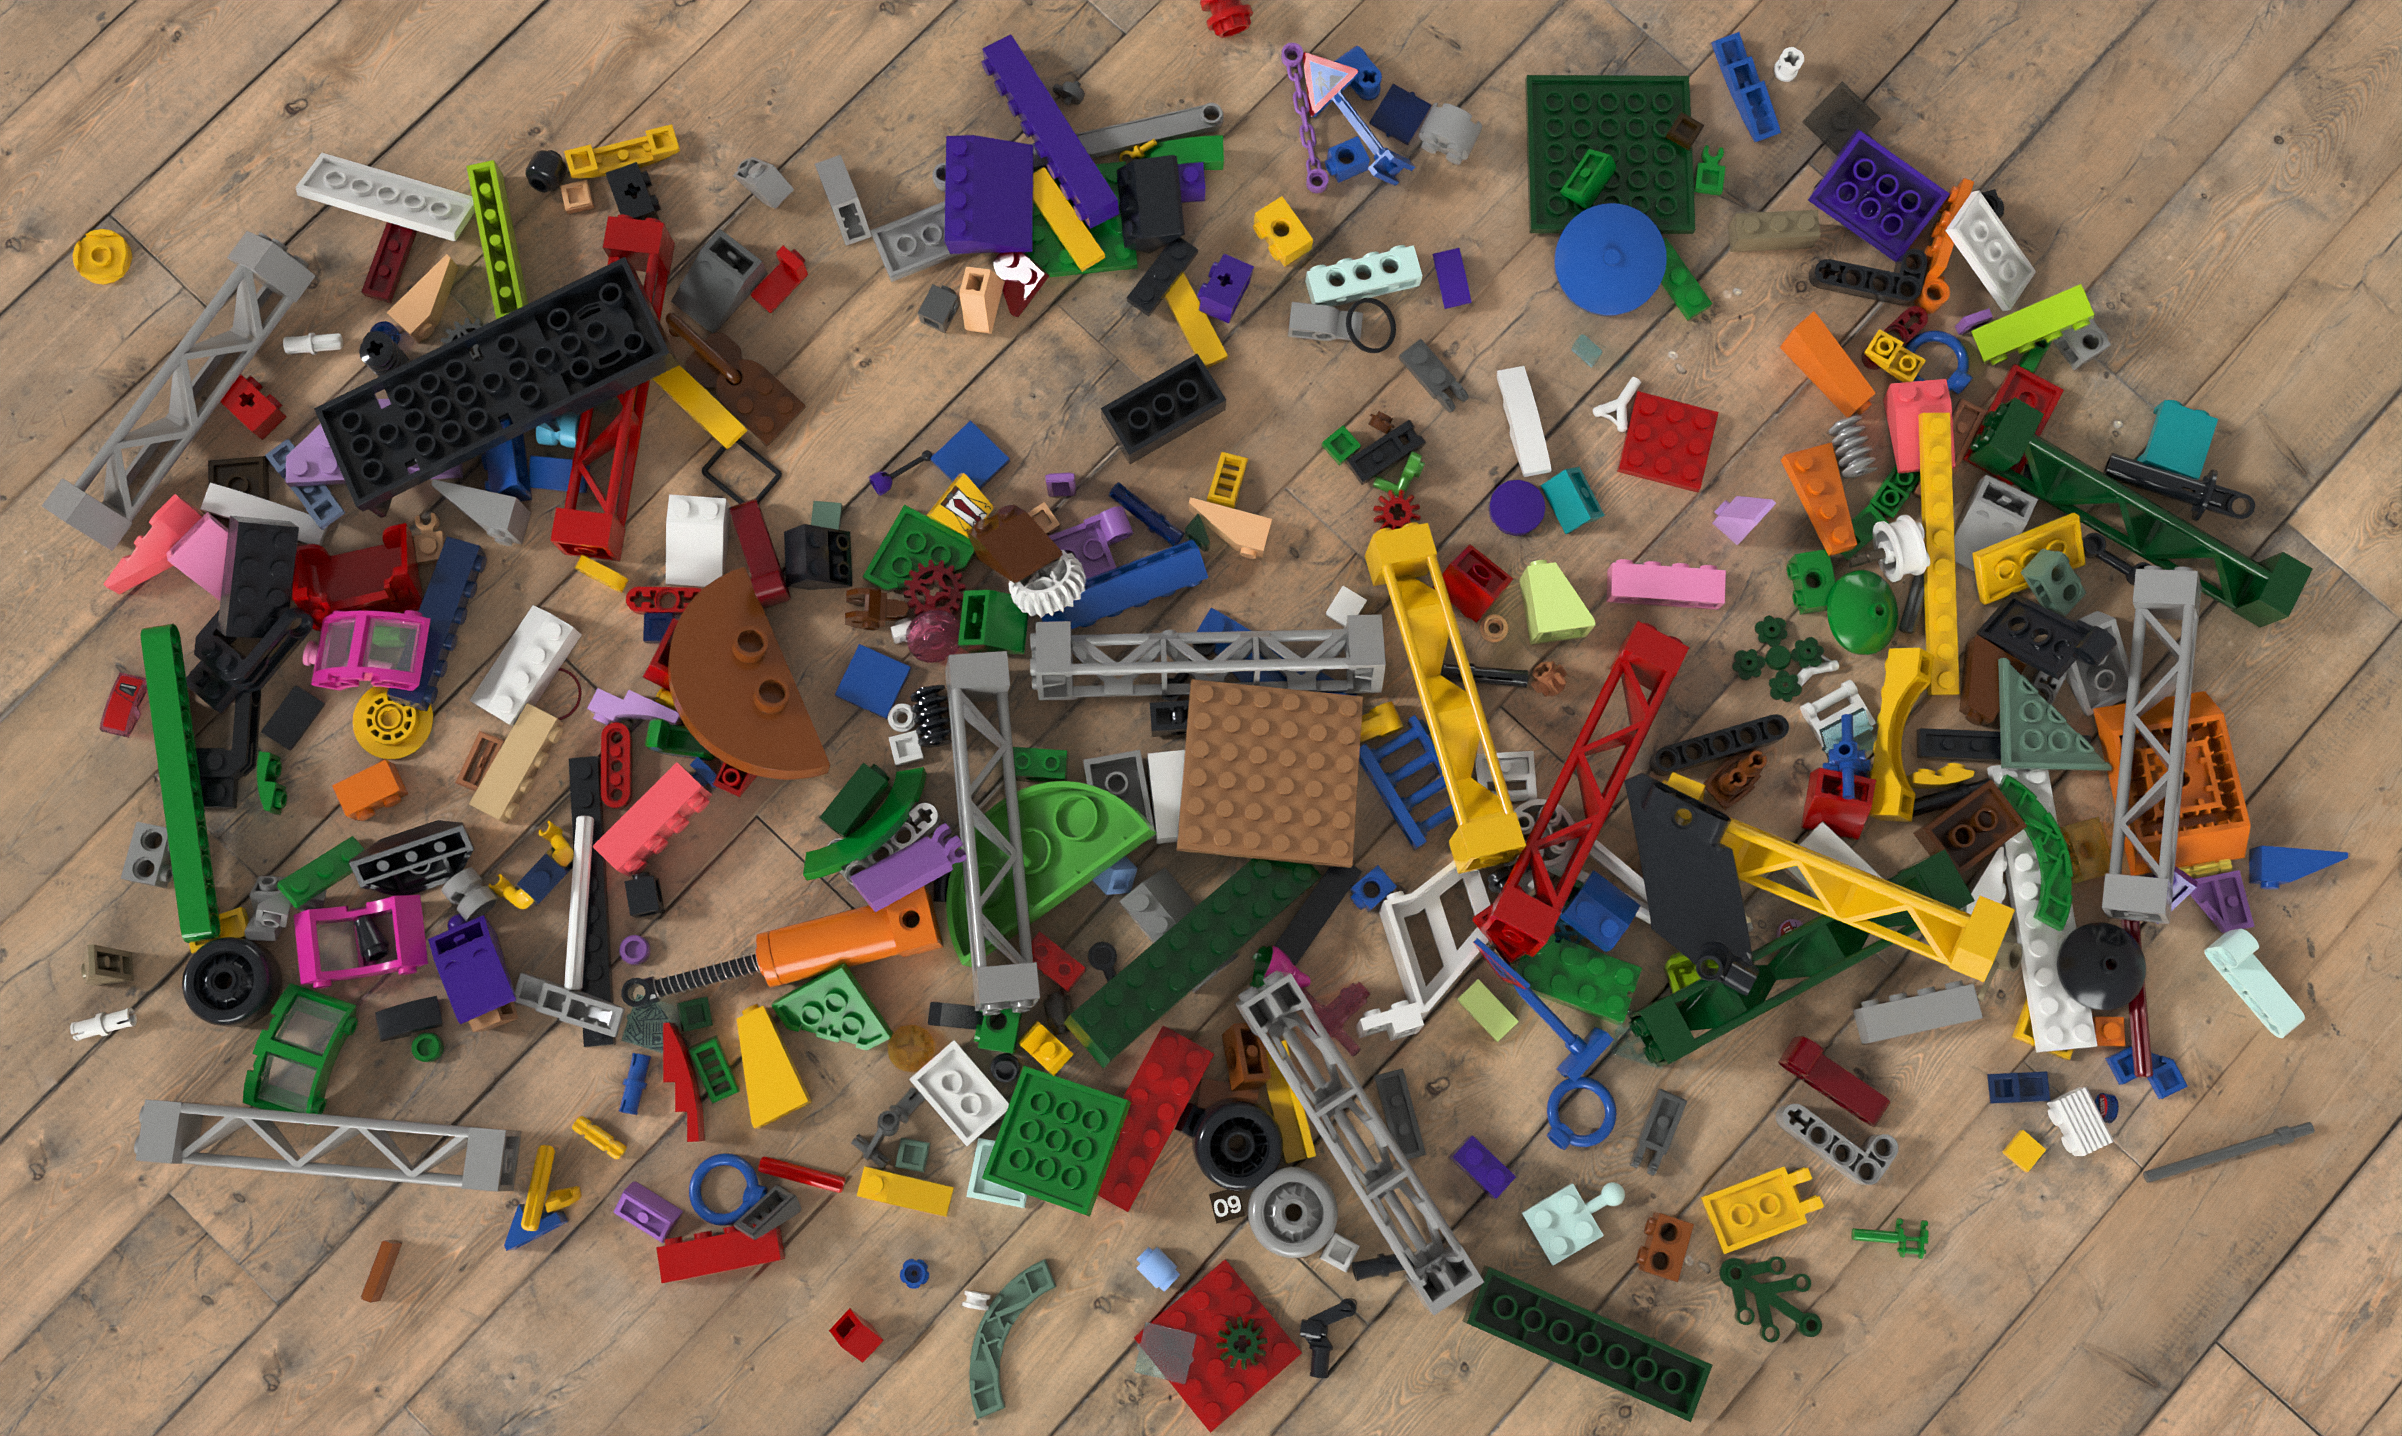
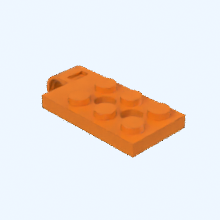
M1963 178L1957 187L1952 186L1949 192L1950 195L1938 209L1941 217L1939 221L1935 222L1930 233V237H1933V242L1931 246H1927L1924 252L1927 257V267L1921 293L1914 300V304L1923 308L1927 314L1935 313L1947 301L1950 295L1949 286L1944 281L1945 277L1940 276L1947 268L1954 242L1945 230L1971 194L1975 181ZM1927 292L1934 294L1937 300L1929 298Z

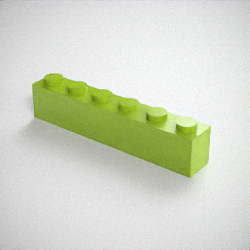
M491 160L466 167L496 319L529 303L503 173L496 162Z

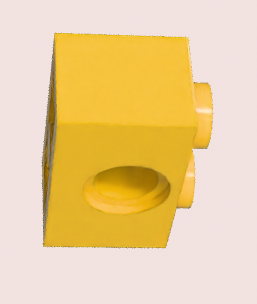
M1283 196L1255 213L1253 225L1255 233L1260 239L1264 238L1269 244L1270 254L1276 261L1280 260L1284 267L1312 250L1313 238ZM1282 229L1288 234L1281 237L1277 236L1274 232Z

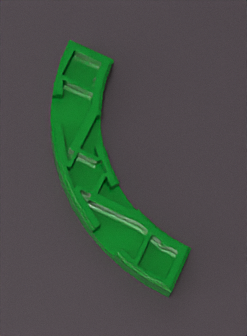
M924 767L896 772L895 781L887 799L875 815L858 830L829 846L806 852L803 870L805 879L807 881L839 872L843 870L842 866L856 859L861 861L886 843L909 818V811L914 803L919 801L927 776Z
M2007 774L2003 776L1998 788L2027 825L2024 830L2032 842L2040 867V898L2033 917L2057 931H2062L2069 917L2073 897L2071 895L2073 870L2066 841L2054 817L2036 799L2037 796L2021 782Z

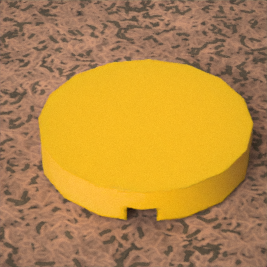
M93 230L85 234L86 237L82 241L79 240L72 255L73 263L81 276L90 282L102 285L114 283L129 270L132 261L131 247L123 237L113 230Z

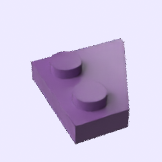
M2240 870L2195 879L2198 881L2197 888L2190 893V896L2221 933L2235 929L2255 927Z

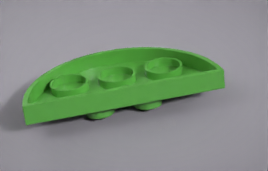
M1047 782L1017 791L1030 925L1155 835L1157 832L1150 822L1136 808L1123 799L1101 788L1080 782ZM1004 798L984 815L1010 843L1006 798ZM974 827L981 897L1010 857ZM963 862L952 865L953 870L949 876L946 898L947 923L953 946L962 965L972 967ZM1012 867L982 909L983 915L1007 941L1018 934ZM984 937L985 953L988 956L997 948Z

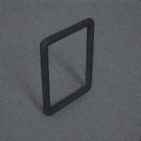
M739 439L736 441L738 445L776 474L756 497L759 503L779 481L782 473L744 441ZM722 445L702 468V474L737 503H744L743 499L708 472L710 467L726 450Z

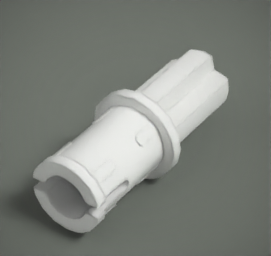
M312 332L306 336L284 337L283 346L287 355L298 353L316 355L318 351L340 350L343 347V338L339 333L315 335Z

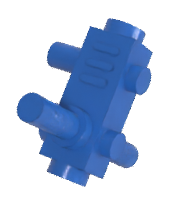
M1844 714L1841 716L1842 741L1839 744H1833L1834 749H1829V762L1823 763V768L1842 772L1843 798L1854 799V775L1867 778V771H1871V761L1867 760L1866 750H1860L1858 743L1854 741L1853 715Z

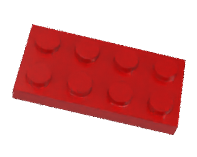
M2014 364L2008 371L1986 415L1991 410L1995 411L2002 402L2005 404L2016 397L2044 414L2034 433L2040 436L2064 390ZM1981 422V424H1980V426H1979V428H1978V430H1977V432H1976L1974 438L1976 437L1977 434H1980V435H1981V433H1982V431H1983V429H1984V427H1985V426L1982 425V422ZM1968 448L1963 458L1964 461L1974 465L1975 467L1987 472L1988 474L2000 479L2001 481L2011 486L2014 485L2012 482L2001 477L2000 475L1996 476L1991 472L1987 471L1986 469L1968 460V457L1972 452V449ZM2025 452L2020 461L2010 467V469L2018 474L2022 472L2027 462Z

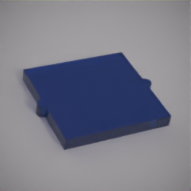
M1392 84L1369 124L1386 133L1387 137L1392 136L1402 143L1409 145L1432 105L1415 96L1414 92L1409 93L1399 86Z

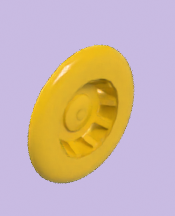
M373 686L359 699L353 713V731L357 741L368 753L383 759H398L412 754L425 743L433 725L431 704L427 711L403 706L390 699L387 695L388 687ZM412 711V717H409L408 712ZM408 723H411L409 729L407 730L406 727ZM403 732L404 735L398 738L397 735ZM386 736H391V740H387Z

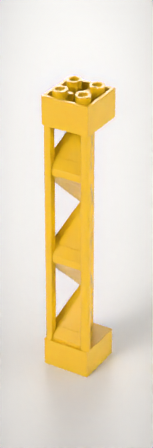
M1412 522L1399 529L1383 528L1376 531L1364 556L1373 586L1386 584L1458 824V828L1450 838L1449 844L1457 872L1461 874L1513 862L1526 847V843L1508 793L1438 563L1437 551L1428 523L1418 524L1417 522ZM1430 570L1435 590L1416 579V577L1426 576ZM1449 636L1466 691L1440 675ZM1480 739L1497 795L1471 778Z
M1672 772L1669 781L1663 780L1662 783L1703 802L1704 784ZM1678 810V814L1681 818H1692V814L1689 810ZM1729 817L1731 822L1720 843L1733 849L1739 880L1948 965L1950 969L1982 982L1985 981L2015 909L1979 895L1972 914H1969ZM1797 865L1820 900L1759 875ZM1907 910L1930 946L1866 919Z

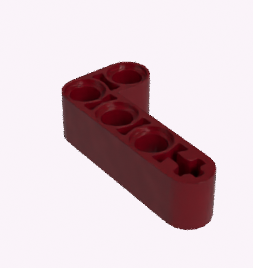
M755 498L729 507L752 576L751 583L759 603L766 609L791 600L757 499Z
M1804 1036L1794 1037L1778 1061L1779 1065L1862 1122L1876 1127L1891 1103L1890 1100L1823 1055L1824 1049L1814 1041Z

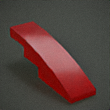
M663 1023V1083L675 1082V1112H687V1142L705 1141L703 1106L698 1079L689 1051L676 1023Z

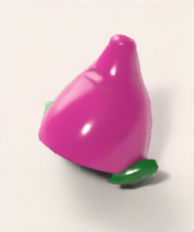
M1272 945L1262 946L1252 956L1256 962L1252 982L1249 983L1250 987L1253 986V988L1256 987L1258 989L1265 984L1263 979L1277 970L1282 973H1291L1300 988L1308 987L1311 983L1310 977L1296 968L1289 957L1278 947Z

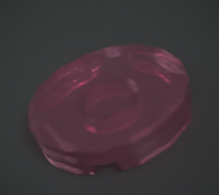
M930 610L917 616L911 621L906 630V642L913 656L918 660L934 663L945 660V657L950 654L954 655L960 648L958 646L959 620L953 614L943 610Z

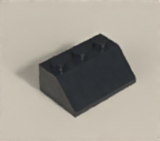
M1168 155L1137 159L1117 170L1124 248L1152 253L1185 235L1177 156Z

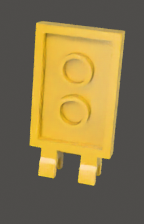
M1781 1166L1700 1197L1723 1254L1806 1224L1808 1222L1804 1214L1824 1207L1820 1196L1813 1195L1803 1200L1800 1197L1796 1185L1813 1179L1808 1167H1802L1787 1173L1785 1166Z

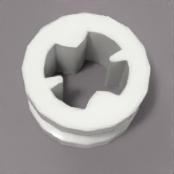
M969 1290L964 1291L967 1299L962 1302V1306L979 1310L989 1309L986 1302L988 1299H991L990 1294Z

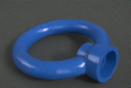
M1926 331L1912 338L1905 348L1913 353L1921 345L1928 342L1946 344L1954 351L1957 356L1958 367L1947 380L1949 391L1952 390L1959 395L1973 379L1968 374L1969 356L1962 342L1955 336L1943 331ZM1917 374L1913 382L1926 380Z
M1580 1076L1576 1082L1568 1078L1559 1083L1550 1094L1547 1103V1117L1552 1128L1547 1134L1549 1140L1562 1150H1566L1569 1145L1590 1147L1605 1140L1614 1128L1617 1115L1615 1101L1609 1090L1597 1080ZM1585 1088L1593 1091L1601 1099L1605 1109V1117L1600 1128L1594 1133L1577 1135L1561 1122L1558 1113L1559 1103L1562 1097L1570 1090Z
M729 1153L713 1155L704 1160L694 1171L689 1184V1198L695 1212L706 1222L719 1226L734 1224L768 1193L766 1186L759 1185L758 1177L753 1167L742 1157ZM728 1165L735 1167L744 1175L747 1187L743 1194V1203L739 1208L730 1213H716L710 1210L703 1202L701 1185L704 1177L710 1170L718 1166Z

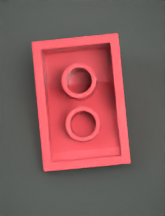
M1937 379L1890 384L1883 403L1898 474L1920 472L1918 415L1921 413H1950L1952 469H1954L1956 465L1952 403L1947 380Z

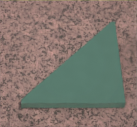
M2007 658L1998 659L2001 769L2112 770V766L2094 751L2095 748L2066 722L2065 717L2052 704L2047 703L2030 681L2012 667Z

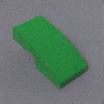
M1871 503L1851 520L1857 545L1853 550L1840 553L1847 561L1873 539L1872 533L1875 523L1880 521L1888 523Z

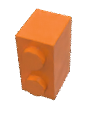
M386 759L332 785L345 815L358 821L371 818L375 815L374 811L384 806L389 808L399 804L402 801L401 798L408 795L395 764Z

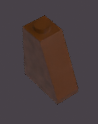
M1979 635L1968 640L1965 645L1959 712L1966 715L1965 718L1970 723L1977 726H1985L1993 722L2000 711L1998 659L2007 658L2020 675L2027 665Z

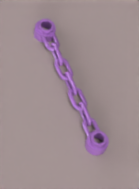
M1288 43L1282 49L1281 60L1287 67L1289 79L1294 81L1296 88L1293 94L1295 111L1301 115L1302 125L1299 128L1301 142L1308 149L1309 159L1306 161L1308 173L1306 186L1309 191L1318 194L1326 190L1329 178L1327 173L1322 170L1320 160L1314 155L1313 147L1316 145V136L1313 126L1307 120L1306 114L1310 110L1308 96L1305 91L1301 90L1300 80L1303 77L1301 66L1303 49L1297 43ZM1289 55H1294L1296 59L1290 60L1287 57ZM1298 67L1299 75L1294 73L1293 77L1291 68ZM1303 95L1305 107L1301 106L1299 110L1297 97L1301 99ZM1303 129L1305 132H1308L1310 129L1312 141L1308 140L1307 144ZM1316 162L1318 169L1311 170L1310 163L1312 166H1315ZM1318 180L1322 184L1320 186H1315L1312 182Z

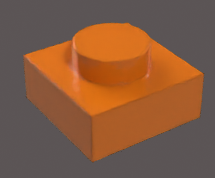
M2092 1017L2097 1046H2125L2124 1017Z

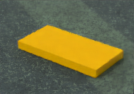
M2071 513L1973 552L1979 601L1987 605L2009 596L2012 592L2016 593L2029 588L2021 571L2042 549L2064 553L2069 558V564L2073 570L2086 565L2080 516L2076 513Z

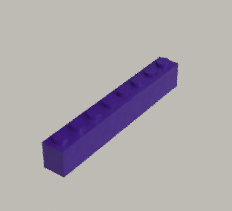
M1010 34L982 48L984 60L981 63L985 73L988 76H993L998 93L1001 97L1005 95L1008 99L1007 104L1010 112L1014 117L1018 116L1022 121L1020 123L1022 130L1027 138L1031 136L1034 140V148L1040 158L1045 157L1048 162L1047 168L1052 178H1058L1061 182L1060 188L1067 200L1071 199L1075 204L1074 210L1079 220H1085L1091 229L1118 215L1117 197L1013 36Z

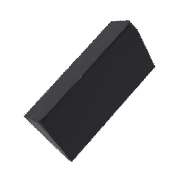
M295 685L261 732L291 751L325 706V703L303 688Z

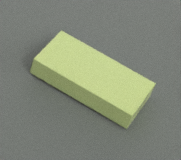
M1479 979L1456 999L1496 1042L1503 1038L1519 1022Z

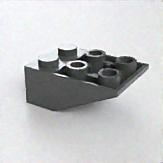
M719 228L699 252L671 302L713 334L723 326L768 273L759 258Z

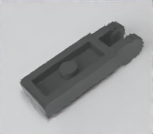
M1421 338L1399 355V360L1431 397L1437 399L1448 412L1451 413L1456 409L1454 402L1444 393L1448 388L1462 402L1469 399L1465 389H1463L1460 383L1456 382L1457 379Z
M1658 1089L1637 1140L1638 1145L1633 1153L1630 1166L1637 1168L1642 1162L1646 1148L1655 1151L1648 1164L1647 1173L1652 1176L1656 1174L1663 1155L1667 1154L1687 1100L1663 1089Z

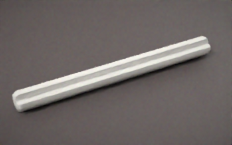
M579 816L576 818L564 984L565 989L580 990L583 984L594 819L590 816Z

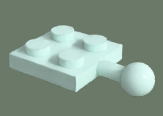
M1610 1182L1602 1188L1601 1195L1584 1203L1574 1184L1571 1183L1521 1213L1551 1265L1554 1266L1604 1236L1591 1214L1606 1205H1620L1624 1201L1625 1191L1620 1184Z

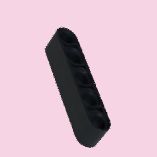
M1773 714L1660 748L1652 755L1649 762L1650 768L1656 775L1667 776L1672 774V772H1681L1738 755L1739 753L1768 746L1778 742L1787 735L1789 723L1782 715ZM1768 723L1777 726V736L1769 733L1767 730ZM1741 731H1746L1750 734L1751 744L1742 741L1740 738ZM1714 739H1719L1724 743V752L1717 751L1714 748ZM1687 747H1692L1697 751V760L1690 759L1687 756ZM1660 755L1669 757L1671 760L1670 768H1665L1660 764Z

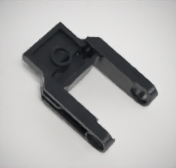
M299 607L288 609L248 656L245 657L232 646L238 637L225 636L217 629L218 610L196 636L194 655L201 661L186 677L187 686L210 707L222 713L240 691L247 690L252 692L260 690L266 685L311 632L314 624L313 618ZM297 618H302L301 624L297 628L291 629L293 621Z
M261 689L252 692L243 690L236 696L231 750L224 748H196L204 809L237 808L238 781L256 768Z

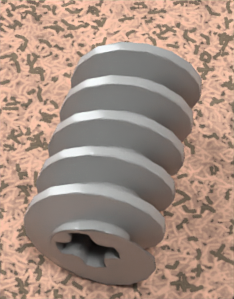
M1861 415L1839 420L1828 431L1830 436L1835 437L1832 440L1833 446L1839 447L1835 451L1836 456L1843 457L1838 463L1840 467L1846 468L1842 472L1844 478L1861 477L1878 469L1877 467H1869V464L1876 460L1875 457H1866L1865 455L1872 450V447H1863L1862 445L1869 440V437L1859 436V433L1866 429L1865 425L1856 426L1855 424L1862 419Z

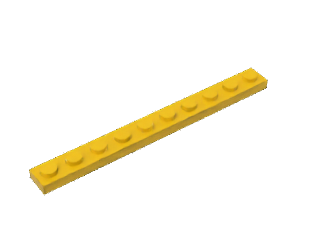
M1921 413L1918 417L1922 526L1925 532L1923 539L1925 549L1930 557V566L1926 567L1924 572L1926 651L1934 655L1931 682L1927 686L1928 695H1958L1959 664L1950 413Z

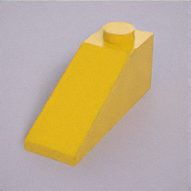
M864 1166L857 1196L947 1217L954 1187Z

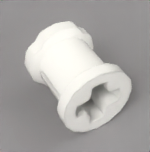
M1794 47L1784 49L1773 68L1776 78L1783 82L1793 80L1804 63L1803 53Z

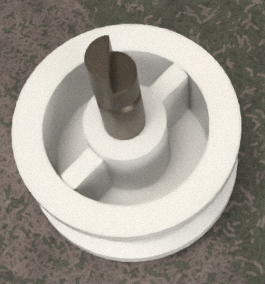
M1901 515L1897 518L1896 522L1889 524L1885 521L1877 522L1873 527L1872 533L1874 550L1857 554L1849 562V567L1853 568L1867 564V562L1878 561L1883 574L1891 582L1900 581L1903 575L1909 573L1915 576L1921 575L1925 572L1926 567L1930 566V557L1923 541L1925 537L1924 528L1921 523H1915L1909 515Z

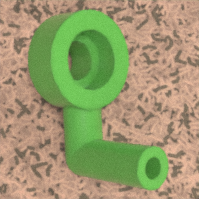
M1411 451L1398 484L1376 476L1373 487L1387 493L1389 490H1393L1394 495L1397 497L1399 491L1404 490L1405 495L1413 477L1419 478L1425 462L1420 461L1422 455Z

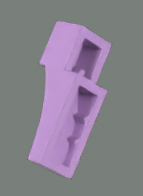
M597 688L587 708L595 714L593 719L604 725H608L610 722L621 723L622 720H652L656 718L664 719L671 725H683L678 712L631 690H628L623 700Z

